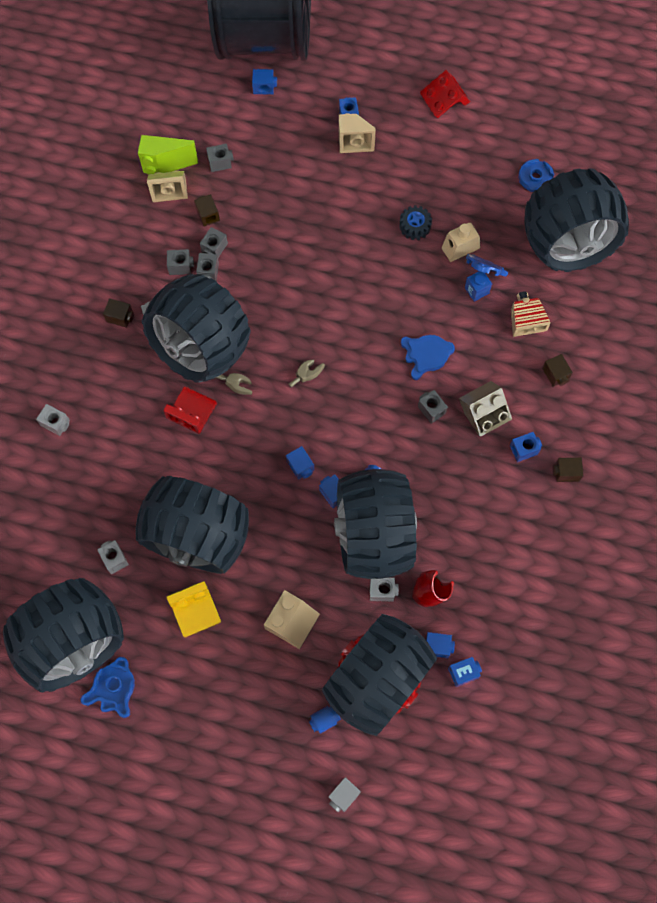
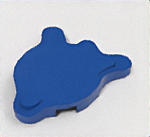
M467 254L466 263H472L471 266L480 272L489 274L490 271L495 272L494 276L502 275L505 277L509 273L503 267L474 254Z
M425 335L417 339L409 337L401 339V346L407 350L406 362L415 363L411 372V377L414 380H419L428 371L442 368L455 350L453 343L445 341L436 335Z
M118 657L110 665L103 669L101 668L94 678L92 688L82 695L81 703L89 706L100 701L102 712L115 710L120 717H129V699L135 687V680L129 669L128 660L124 657Z

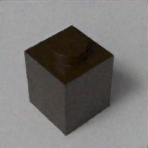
M211 194L194 200L196 211L203 226L220 221L219 212Z
M109 298L103 316L106 322L127 328L129 322L133 320L134 312L130 304Z
M562 354L545 361L542 367L552 387L565 385L570 381L569 379L573 373Z
M582 457L558 458L556 463L553 464L552 469L553 476H556V482H580L584 476Z

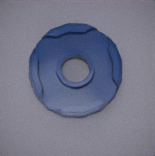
M532 159L521 166L518 179L526 190L534 192L545 181L554 178V171L547 162ZM538 173L541 177L535 178L532 174Z

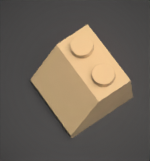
M346 113L339 115L340 153L374 151L375 127L357 114Z
M184 171L158 172L148 175L147 184L153 202L188 199Z
M284 590L264 623V627L267 631L300 649L320 614L303 600Z

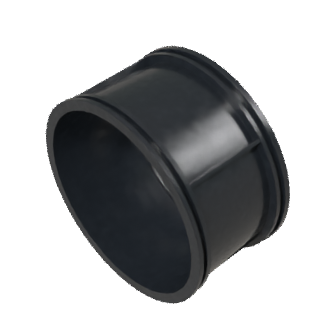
M207 0L211 38L214 52L219 60L225 58L232 59L233 55L292 53L294 60H298L299 56L302 61L307 60L310 39L311 0Z

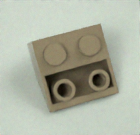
M492 381L459 398L464 414L480 437L512 420L502 388Z

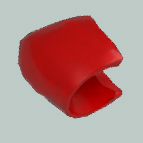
M436 570L421 572L416 580L412 598L419 606H436L451 597L454 581L449 583L440 582V579L436 577L438 574Z

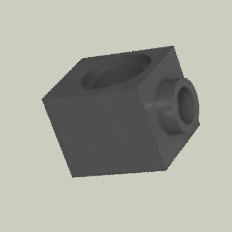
M227 143L206 148L211 172L232 168L231 161L234 158L232 150H228Z
M210 227L200 242L201 252L217 254L219 258L228 244L227 235Z
M189 249L167 250V269L169 275L191 274V267H194V257L190 256Z
M199 253L196 273L217 281L219 267L217 254Z
M435 390L430 393L425 392L420 396L418 408L431 424L447 413L448 406ZM433 403L436 405V407L430 408L427 406V404Z

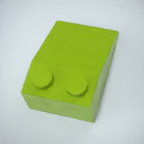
M141 135L138 156L143 173H167L198 164L194 140Z

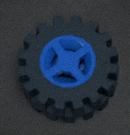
M414 205V208L409 206L408 210L404 209L399 222L402 235L406 234V238L411 237V240H414V238H417V240H420L421 237L425 238L431 229L430 212L428 213L426 208L423 210L422 206L417 208V205Z

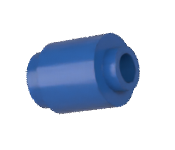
M326 706L310 715L311 720L309 723L314 732L318 731L321 734L337 725L341 718L331 706Z

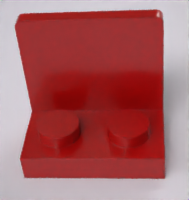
M447 70L420 91L421 96L436 118H439L456 103L461 102L466 106L471 102L455 77Z
M185 386L173 406L167 404L163 411L166 419L200 434L217 402Z

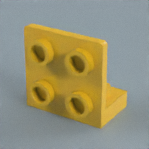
M205 581L167 596V600L173 609L182 635L185 638L221 622Z

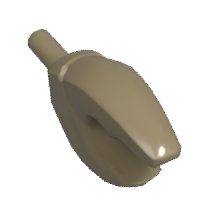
M314 360L304 362L297 369V378L288 385L293 387L299 381L303 383L315 379L322 372L325 364L322 363L315 367L314 370H309L308 368L314 364Z
M231 373L228 377L224 375L216 377L226 381V385L235 393L252 395L251 390L239 386L240 383L251 384V381L246 376L239 373Z

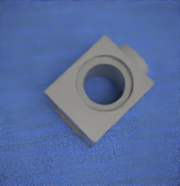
M48 404L45 405L36 419L40 426L59 436L67 430L70 421L65 413ZM59 418L56 423H51L53 419Z
M115 540L105 542L98 549L107 570L111 574L129 565ZM111 552H117V556L114 559H108Z
M395 578L370 579V601L394 602L395 596H398V584H395ZM385 585L390 591L387 594H383L378 588Z
M345 777L328 797L331 800L329 804L337 812L340 810L345 812L361 791Z

